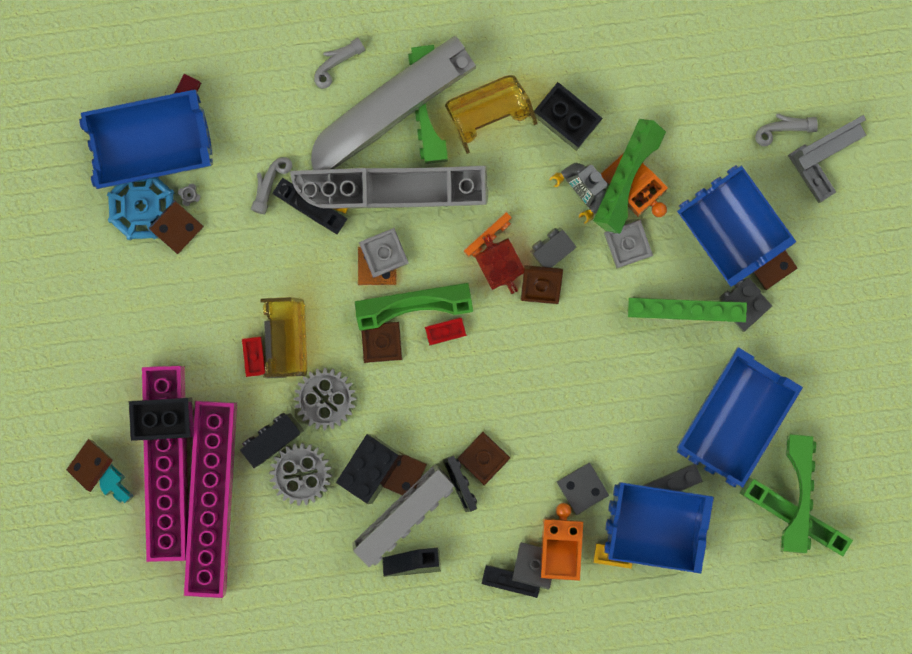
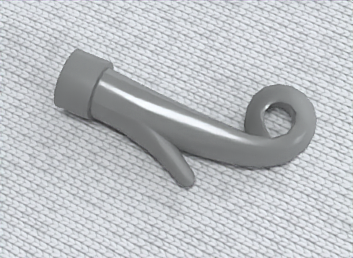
M358 37L345 47L323 53L324 56L332 57L327 59L314 75V82L319 88L325 89L331 85L332 77L327 72L328 70L366 50ZM322 76L327 78L325 82H321Z
M776 114V117L782 121L762 126L758 129L755 139L759 145L768 146L773 141L771 132L774 131L817 132V118L807 117L806 119ZM766 134L768 140H763L761 136Z
M287 157L277 158L270 165L264 179H262L260 172L257 173L258 188L256 199L251 207L252 211L265 215L276 172L280 174L290 172L292 169L290 159ZM286 164V167L281 169L280 165Z

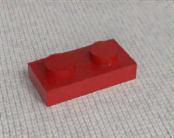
M462 317L425 327L429 346L467 336Z
M262 337L242 339L246 377L266 375Z

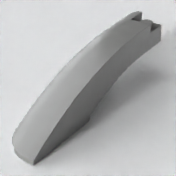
M453 36L376 89L324 129L317 137L312 149L311 161L313 170L335 169L381 138L382 135L426 102L475 70L476 65L460 40Z
M486 166L290 171L291 180L297 193L309 204L320 208L438 207L487 205Z

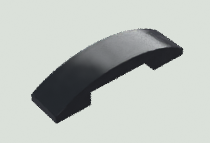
M283 177L272 193L336 235H338L347 221L346 217L333 209L320 208L306 202L297 193L293 184Z

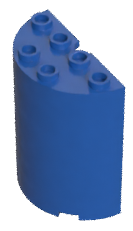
M735 165L727 171L729 175L723 179L721 177L711 182L712 187L710 189H701L695 194V199L691 202L689 200L684 201L679 205L680 209L677 211L730 287L796 243V240L742 165L740 167Z
M619 482L618 485L615 484L613 491L614 500H610L608 509L611 517L607 519L605 528L608 534V542H605L604 553L608 554V559L701 574L707 542L706 535L709 530L714 497Z

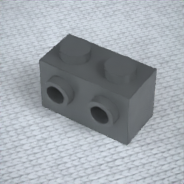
M560 227L552 229L547 234L548 237L545 240H539L532 246L533 249L530 252L542 267L552 268L577 248Z

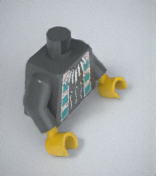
M573 163L562 170L561 173H555L550 180L556 179L558 183L554 187H558L565 178L586 204L589 210L579 214V218L584 215L586 216L585 224L594 218L593 213H597L605 197L608 184L593 165L585 166L580 163Z

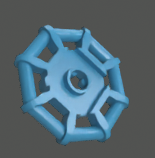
M158 177L135 181H146V185L142 187H135L134 182L116 185L111 192L107 193L109 203L108 222L112 223L127 237V240L147 238L155 240L158 238L149 230V227L163 213L160 200L166 198L167 209L174 201L173 194H175L174 190H171ZM154 184L163 193L157 195L150 188ZM128 185L130 189L127 194L122 197L118 194ZM116 200L121 201L120 213H117ZM140 201H143V204H146V207L143 208V211H140L138 208H136V205H138ZM125 217L131 223L129 228L120 221L121 218ZM147 225L149 230L135 231L136 226Z

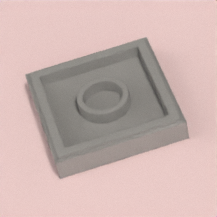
M641 220L624 225L620 234L604 232L616 269L653 256Z
M395 228L359 242L373 278L409 264Z

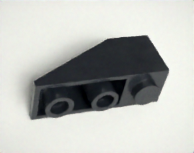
M438 548L417 549L383 557L384 577L441 572Z

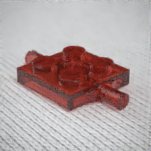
M487 234V238L485 236L482 237L487 248L474 255L492 290L499 286L507 285L510 293L514 294V291L517 292L518 289L513 281L518 276L524 274V267L509 238L499 243H493L490 234Z

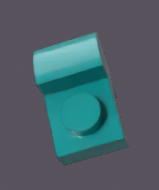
M110 464L100 478V488L104 495L113 492V497L117 501L129 502L134 496L121 484L125 476L112 464Z

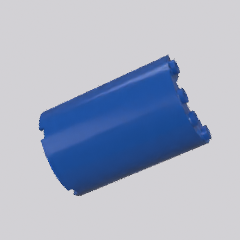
M190 90L82 112V118L79 119L80 127L90 136L88 147L91 152L93 151L94 159H92L94 170H92L93 175L91 176L93 187L101 189L212 166L213 159L209 157V155H213L211 139L204 109L199 106L201 100L197 91Z
M739 347L735 349L677 446V453L685 458L689 456L688 460L696 465L699 463L705 466L704 470L714 475L716 472L725 477V482L733 487H736V485L744 487L803 388L789 378L780 376L754 360V356Z

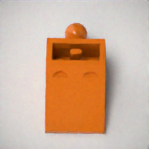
M623 154L601 173L608 186ZM643 163L633 179L628 198V207L639 217L651 206L654 216L663 217L667 213V207L664 203L657 202V200L668 188ZM654 188L656 193L651 194L649 189ZM641 201L642 206L638 207L635 202Z
M560 503L556 508L559 519L543 518L541 578L580 581L583 522L567 520V517L571 514V507L567 503ZM552 526L557 527V532L554 534L550 532ZM572 527L576 528L577 530L576 534L574 535L570 534V529Z

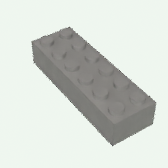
M435 463L403 496L395 501L352 543L353 552L368 567L372 564L374 566L382 560V555L386 551L390 552L396 547V541L401 537L405 538L411 532L410 528L414 524H420L425 518L424 515L429 510L432 512L439 505L438 501L443 496L447 498L453 492L454 484L452 480Z

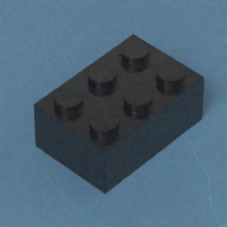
M559 82L555 84L532 114V116L576 151L603 119Z
M192 397L129 401L131 441L194 437Z
M291 413L280 414L273 420L274 424L272 426L268 424L258 431L259 436L256 438L254 436L250 437L242 443L244 447L240 451L253 468L260 466L304 432Z
M366 434L336 483L366 504H373L404 455L374 435Z

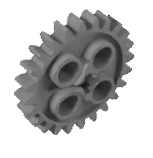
M324 368L323 373L316 369V375L309 372L310 378L308 379L303 376L302 378L305 383H298L301 390H295L299 394V397L294 398V400L299 401L295 408H301L298 415H305L302 421L310 420L308 426L316 423V429H319L320 425H323L324 430L327 429V425L334 429V423L341 426L340 420L342 419L347 422L348 419L345 415L353 414L349 409L356 407L351 404V401L357 400V398L351 397V394L355 393L356 390L349 389L353 383L346 384L347 376L343 379L340 378L342 372L334 375L335 369H332L330 373H328L327 368ZM323 380L330 382V388L327 391L322 390L320 387ZM313 386L324 396H330L328 400L338 409L337 412L327 402H321L323 398L313 390ZM310 393L314 394L317 398L315 404L307 402V396ZM337 393L342 394L344 397L342 404L334 402V396ZM323 407H327L330 410L328 418H324L320 414V410Z
M294 443L292 450L289 446H286V453L282 450L279 451L281 458L274 457L277 464L272 463L270 465L275 468V470L269 472V474L274 475L270 482H276L272 489H279L277 496L282 493L284 494L283 501L290 498V504H292L294 500H297V505L300 506L302 500H304L305 505H308L309 499L314 503L316 502L315 496L322 497L320 491L327 492L324 485L331 484L326 479L332 477V474L327 473L332 467L325 465L329 461V459H322L325 453L317 454L318 447L313 451L311 450L312 444L305 448L304 443H301L300 448H298L297 444ZM305 458L313 460L311 468L304 466L303 461ZM286 462L294 464L292 472H288L285 469ZM299 469H301V472L314 469L318 471L317 473L304 475L303 479L300 476L289 479L284 478L285 475L298 473ZM310 476L317 479V485L314 487L309 486L307 483V479ZM291 480L298 483V489L295 491L289 488Z

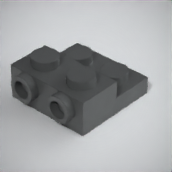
M749 277L735 284V288L731 292L727 290L719 297L721 301L747 302L746 322H735L743 332L772 307Z

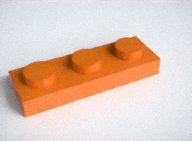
M506 212L464 250V253L468 257L478 255L483 250L481 246L484 243L490 244L497 237L495 234L500 229L503 232L511 225L509 221L512 217Z

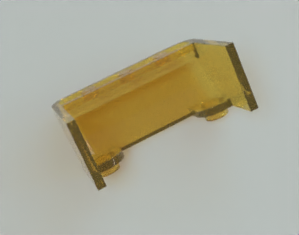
M507 75L452 98L445 104L447 113L466 154L470 153L467 143L472 142L476 138L477 129L505 117L511 116L512 119L518 121L529 117L534 125L538 124L530 98L514 75Z
M293 297L260 299L261 303H266L263 305V313L270 319L272 358H269L268 362L265 363L267 374H263V378L306 376L307 343L304 300Z

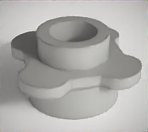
M189 184L188 187L180 188L178 191L185 206L200 200V195L197 194L194 184Z

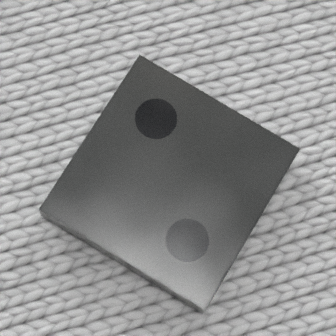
M590 462L556 481L576 515L609 496Z

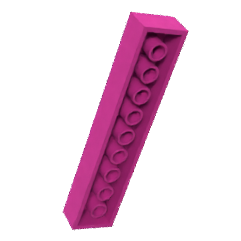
M185 366L142 367L143 400L186 398ZM187 438L144 440L146 562L186 561L188 533Z
M195 401L184 596L223 598L226 595L237 403Z

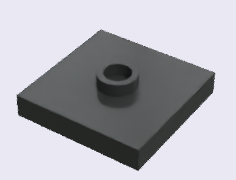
M520 542L512 581L547 590L550 589L552 579L541 578V547Z

